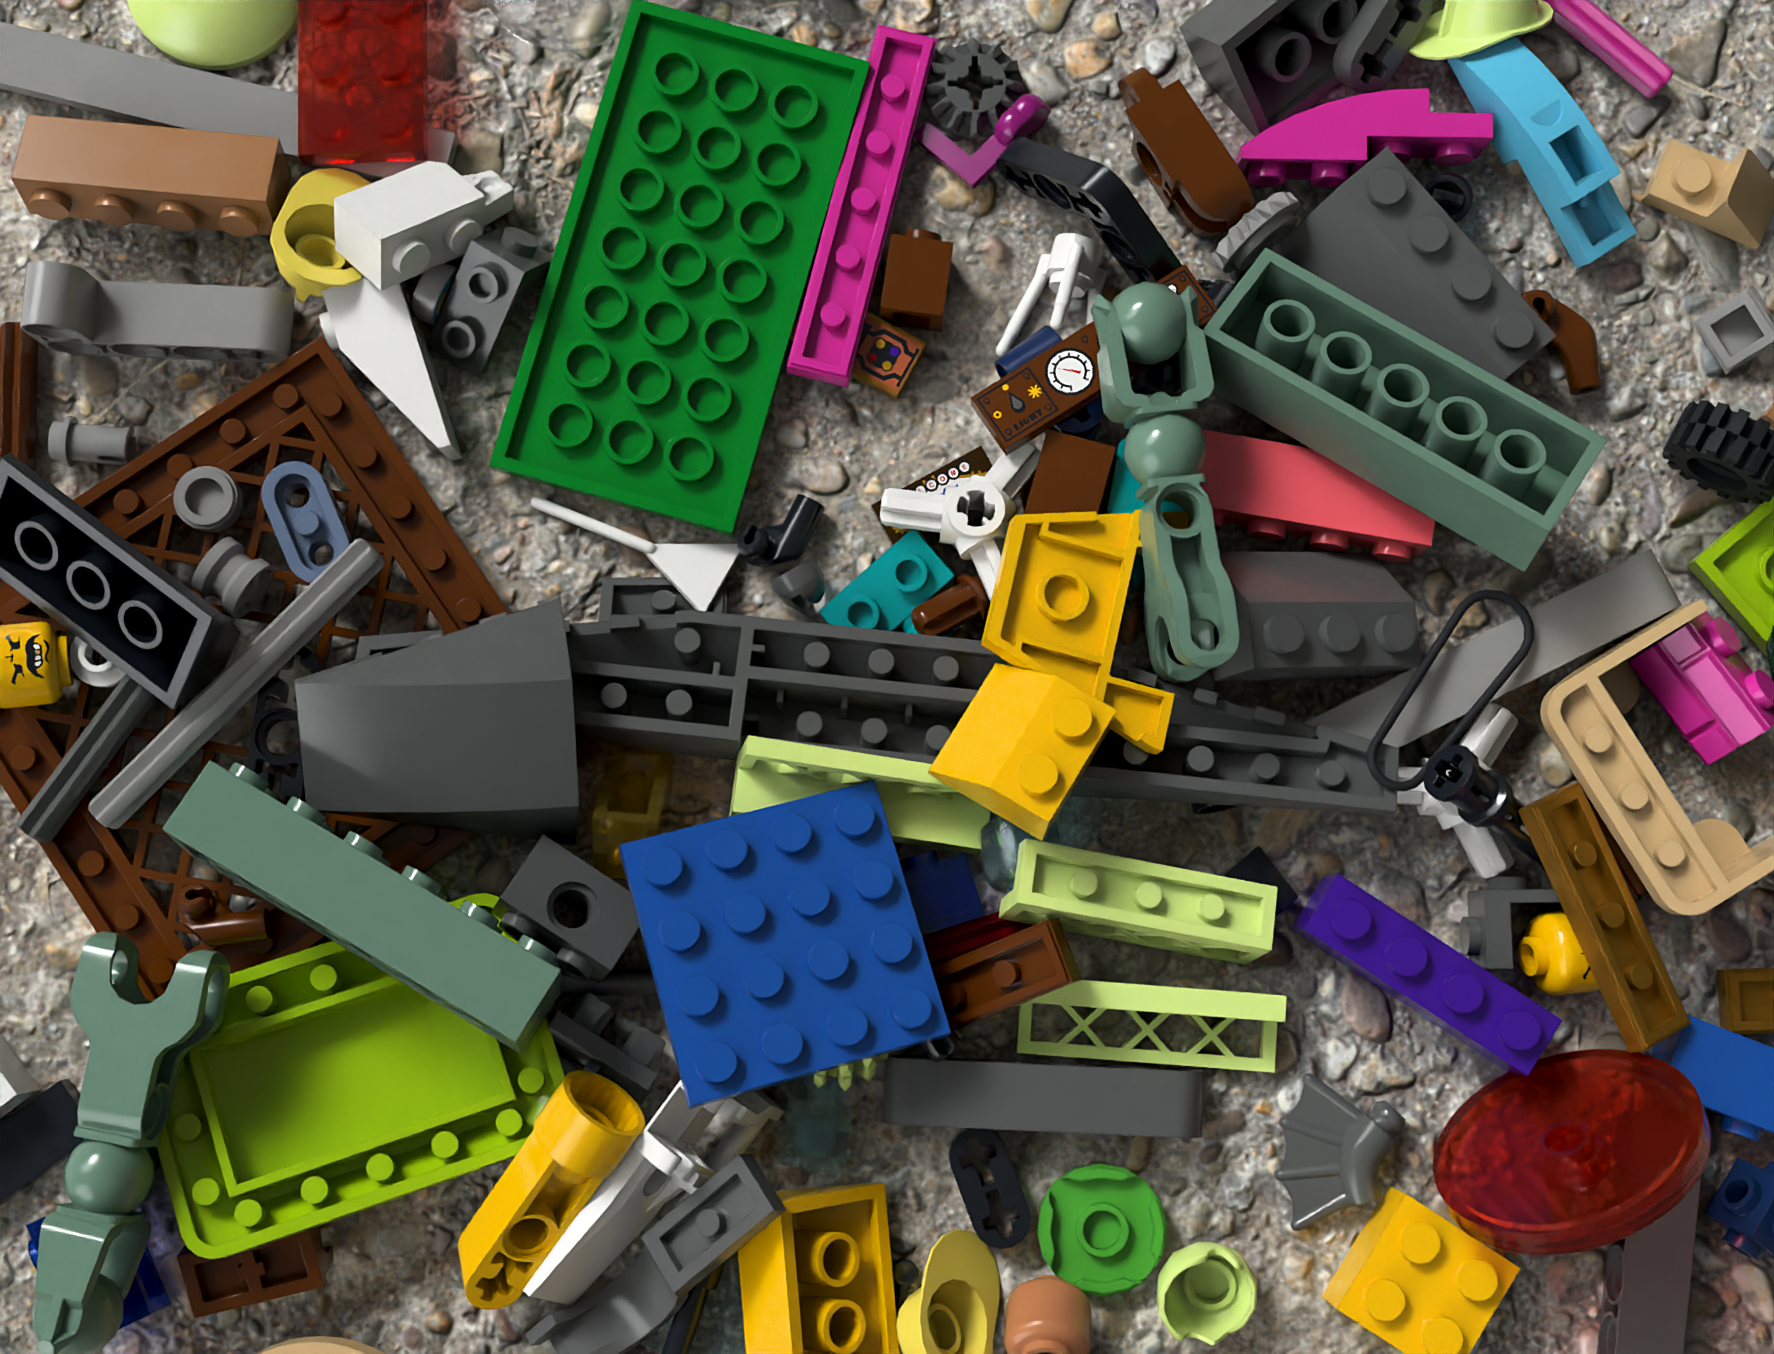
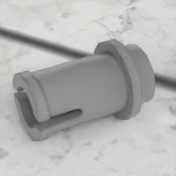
M67 416L63 422L54 421L51 424L48 435L49 456L51 459L61 460L62 465L66 467H72L76 461L120 465L123 467L134 460L136 437L133 435L135 431L132 427L119 428L79 424L76 417Z

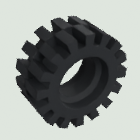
M1700 400L1699 404L1694 401L1689 403L1663 448L1662 455L1664 459H1668L1667 464L1672 469L1681 470L1679 475L1684 479H1694L1698 481V487L1706 491L1708 488L1717 491V496L1726 499L1732 495L1741 503L1747 504L1751 500L1755 504H1763L1764 501L1769 502L1774 495V430L1769 429L1771 423L1762 418L1756 421L1749 417L1750 412L1739 409L1738 412L1731 411L1728 404L1720 402L1717 403L1716 407L1706 400Z

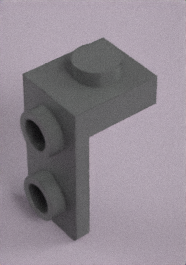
M503 226L472 239L428 341V347L473 376L485 373L520 292L547 278L553 255L539 248V242L533 235L515 227Z
M1527 877L1487 878L1488 890L1467 891L1468 917H1462L1460 922V946L1463 955L1470 956V960L1483 969H1513L1510 903H1560L1553 886L1552 889H1528Z

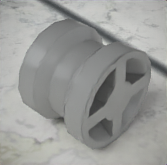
M226 537L216 543L206 553L194 572L191 585L192 589L204 597L215 596L220 599L223 610L238 619L249 613L264 596L273 580L275 569L261 558L250 559L244 554L243 545L231 537Z

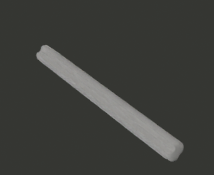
M361 538L355 539L90 801L88 809L96 820L104 827L114 830L120 828L383 568L385 560L377 549Z

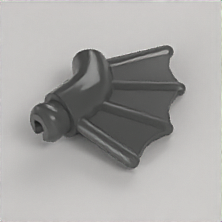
M1307 1073L1303 1076L1304 1086L1298 1104L1288 1115L1281 1117L1279 1120V1125L1284 1133L1286 1151L1281 1167L1274 1172L1275 1179L1283 1183L1292 1200L1293 1220L1290 1226L1294 1231H1300L1350 1204L1355 1206L1381 1199L1377 1181L1378 1167L1396 1143V1140L1393 1138L1394 1135L1405 1127V1118L1386 1101L1376 1102L1372 1111L1367 1115L1315 1075Z

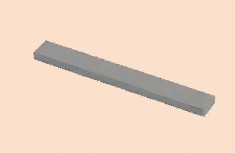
M0 21V89L149 126L279 137L287 160L323 169L339 168L357 173L364 179L379 181L426 161L447 163L452 168L460 141L454 132Z

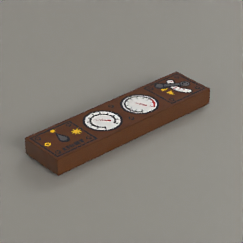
M1185 264L1155 282L1166 285L1177 295H1180L1187 286H1192L1199 297L1198 315L1199 328L1201 330L1204 329L1218 310ZM1094 321L971 397L972 408L1006 456L1101 397L1097 360L1100 345ZM1127 360L1130 378L1150 366Z

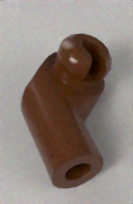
M201 883L188 884L177 895L178 917L207 946L218 948L272 939L273 925L267 908L234 912L215 893L211 892L208 886Z

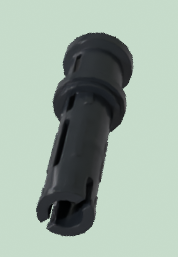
M1456 744L1440 750L1430 760L1425 769L1423 782L1426 791L1436 800L1442 802L1450 801L1454 804L1460 817L1469 825L1490 827L1513 847L1542 866L1545 871L1530 836L1520 829L1521 825L1524 827L1525 825L1518 810L1526 805L1514 797L1511 783L1499 772L1483 769L1479 765L1478 757L1466 746ZM1446 771H1453L1460 779L1455 782L1446 775ZM1483 794L1490 801L1484 802L1479 796ZM1509 814L1512 819L1508 820L1505 816Z

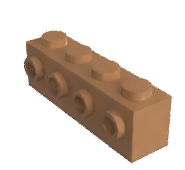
M27 114L11 180L29 213L51 220H64L67 217L101 220L104 223L115 226L137 223L164 226L179 232L203 229L225 231L237 237H252L256 234L271 236L273 224L287 197L291 171L279 137Z

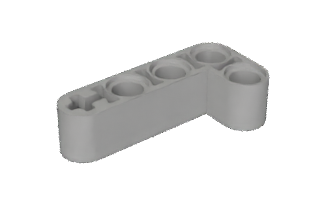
M56 261L28 262L25 268L20 328L45 347L68 354L281 363L290 357L295 299L290 293L262 287L96 280L86 270L75 265Z

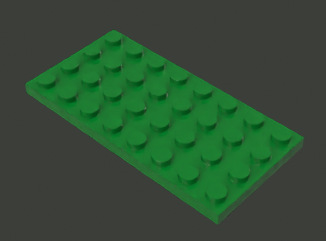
M631 1L489 463L492 470L734 537L791 344V335L799 317L815 262L840 164L870 68L869 61L648 1Z

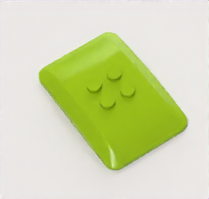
M480 893L448 903L459 909L464 900H467L490 913L500 898L492 894ZM504 931L502 932L501 935H503L504 937L508 938L516 944L518 943V941L511 938ZM334 941L230 974L221 1025L209 1039L190 1049L183 1057L169 1115L160 1135V1146H156L181 1237L187 1248L203 1258H227L514 1158L534 1130V1122L565 1078L552 1033L547 1030L549 1026L547 1017L542 1022L524 1053L520 1054Z

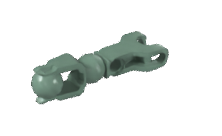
M1145 281L1125 288L1114 297L1112 302L1097 294L1091 308V314L1100 345L1097 360L1103 412L1110 421L1123 423L1124 429H1130L1125 439L1124 459L1132 477L1142 485L1136 491V499L1144 500V505L1139 513V530L1145 573L1144 626L1150 662L1154 671L1161 678L1173 683H1187L1195 680L1209 669L1218 667L1229 660L1238 648L1240 636L1234 591L1229 576L1220 560L1212 506L1208 494L1202 489V486L1206 483V475L1201 473L1206 463L1207 442L1199 424L1191 418L1198 411V408L1210 397L1214 389V380L1205 333L1199 328V297L1191 285L1187 286L1180 295H1177L1164 284ZM1175 353L1178 354L1181 396L1171 397L1164 392H1157L1149 398L1143 394H1135L1131 387L1127 360L1133 363L1152 365L1170 359ZM1162 502H1174L1185 510L1188 518L1186 529H1175L1166 523L1161 513ZM1214 627L1217 628L1219 634V643L1216 646V648L1214 642ZM1169 640L1175 657L1184 665L1176 664L1169 657L1167 651Z
M102 931L88 939L84 945L69 1001L74 1017L80 1027L87 1033L90 1043L89 1057L78 1104V1126L75 1127L74 1136L86 1139L72 1151L64 1167V1189L71 1203L57 1204L56 1211L51 1212L45 1217L40 1229L35 1285L37 1299L33 1305V1329L40 1354H94L115 1337L123 1321V1300L130 1291L151 1233V1223L143 1220L145 1214L134 1211L146 1199L154 1183V1161L146 1147L160 1146V1135L169 1115L183 1057L190 1049L209 1039L220 1027L223 1019L230 982V965L224 955L217 951L197 950L182 957L176 965L165 993L151 1002L146 999L138 986L139 951L133 941L120 933Z

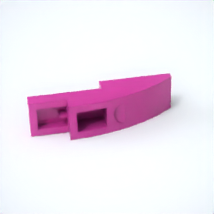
M1429 88L1394 89L1359 94L1327 102L1300 112L1266 129L1241 146L1235 162L1245 179H1249V184L1256 187H1276L1286 183V180H1311V185L1314 187L1337 188L1365 165L1367 157L1374 158L1386 147L1402 163L1408 162L1411 158H1435V163L1438 165L1459 166L1477 159L1492 140L1493 113L1430 112Z

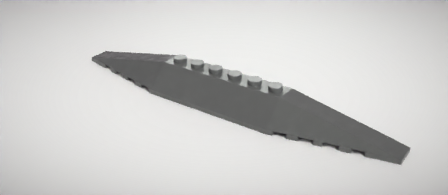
M698 610L675 611L674 616L640 618L639 614L609 616V621L571 624L570 620H564L572 675L575 738L679 755L735 761L748 735L933 764L995 663L1013 666L982 646L981 641ZM443 630L360 636L355 660L382 652L383 655L415 645L416 640L438 633L441 636L447 634ZM1111 666L1110 676L1175 694L1163 751L1156 755L1147 753L1109 728L1107 735L1070 796L1392 815L1397 811V791H1392L1380 785L1369 771L1367 750L1372 741L1371 739L1321 724L1313 727L1285 718V713L1258 705L1255 709L1218 698V693L1199 687H1196L1195 690L1187 689L1158 680V675L1132 667L1125 670L1115 666ZM1381 743L1377 751V764L1380 771L1393 781H1398L1399 748Z

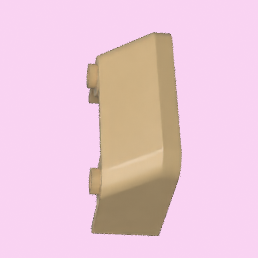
M1702 598L1663 614L1586 661L1546 693L1540 708L1543 727L1647 891L1661 909L1678 916L1703 914L1774 871V834L1749 849L1738 830L1726 821L1711 818L1691 823L1623 717L1624 714L1634 707L1640 694V681L1638 675L1629 665L1628 658L1707 611L1708 607Z

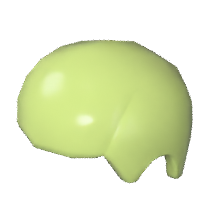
M1199 1241L1172 1253L1158 1275L1157 1307L1159 1316L1172 1337L1179 1342L1183 1341L1186 1337L1204 1341L1211 1346L1216 1345L1228 1334L1243 1328L1256 1310V1275L1244 1258L1236 1250L1226 1245Z

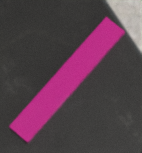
M877 25L868 59L870 68L840 164L787 363V373L846 388L849 386L923 102L931 63L935 56L937 38Z

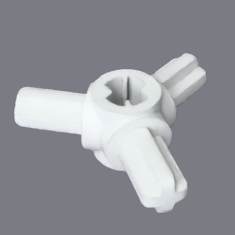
M1027 442L1007 456L1003 452L984 477L972 475L967 482L958 487L947 485L945 495L896 488L885 489L881 501V523L885 526L940 533L939 543L952 544L958 550L961 559L973 560L991 602L1009 525L1008 522L1017 512V507L1013 500L1035 474L1041 452L1031 442ZM969 510L982 511V526L973 527L968 525Z
M1489 702L1475 718L1459 745L1469 748L1478 757L1479 765L1486 771L1492 770L1490 767L1516 728L1518 719L1505 707ZM1422 758L1418 767L1398 766V781L1404 782L1412 779L1430 758ZM1446 771V775L1451 779L1459 778L1453 771ZM1424 782L1417 788L1408 791H1397V804L1416 805L1419 815L1436 816L1443 830L1451 827L1454 828L1478 876L1482 879L1499 875L1514 864V859L1499 834L1490 827L1469 825L1460 817L1454 804L1450 801L1442 802L1433 798L1426 791ZM1483 794L1479 796L1484 802L1490 801Z

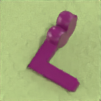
M1024 94L1017 99L1011 108L1003 113L995 126L994 134L972 156L968 155L932 124L924 123L914 134L917 143L974 190L997 167L995 160L1016 136L1028 138L1030 133H1036L1043 128L1051 113V107L1035 94Z

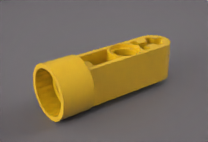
M577 1070L568 1073L534 1122V1130L461 1233L458 1239V1253L465 1294L472 1305L481 1309L495 1310L514 1303L522 1295L525 1286L579 1212L584 1208L603 1179L609 1177L615 1171L644 1130L645 1119L640 1107L624 1089L613 1081L589 1071Z

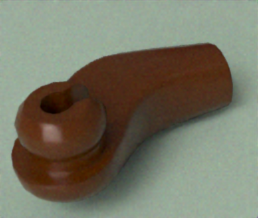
M1535 289L1522 293L1521 297L1556 335L1547 345L1560 358L1570 395H1581L1600 389L1602 384L1598 347L1593 327L1585 318L1552 297L1545 290Z

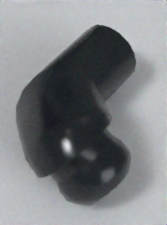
M797 494L783 524L761 529L751 525L742 530L737 540L740 554L744 556L749 564L763 568L798 559L804 553L825 507L807 496Z

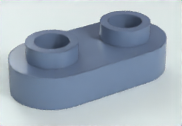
M298 461L285 462L275 467L267 475L261 491L264 508L290 569L296 576L311 584L353 542L328 481L314 467ZM299 488H308L310 493L308 502L303 507L293 508L291 505L292 494ZM324 545H331L334 550L333 559L327 565L317 566L315 562L316 551Z

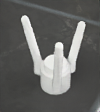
M1063 233L1055 237L1051 254H1042L1040 256L1036 274L1004 331L1005 333L996 348L998 356L1002 357L1009 351L1048 280H1050L1049 288L1057 293L1050 321L1053 329L1058 330L1062 327L1071 298L1083 297L1086 290L1088 291L1087 325L1094 321L1091 308L1096 295L1100 294L1102 296L1107 275L1105 270L1099 268L1103 247L1098 242L1089 237L1074 233Z

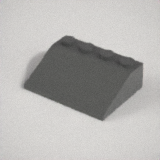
M1388 147L1341 184L1271 249V251L1503 381L1507 380L1556 337L1554 332ZM1241 277L1238 281H1236L1234 284L1237 285V284L1239 283V281L1242 279V277Z

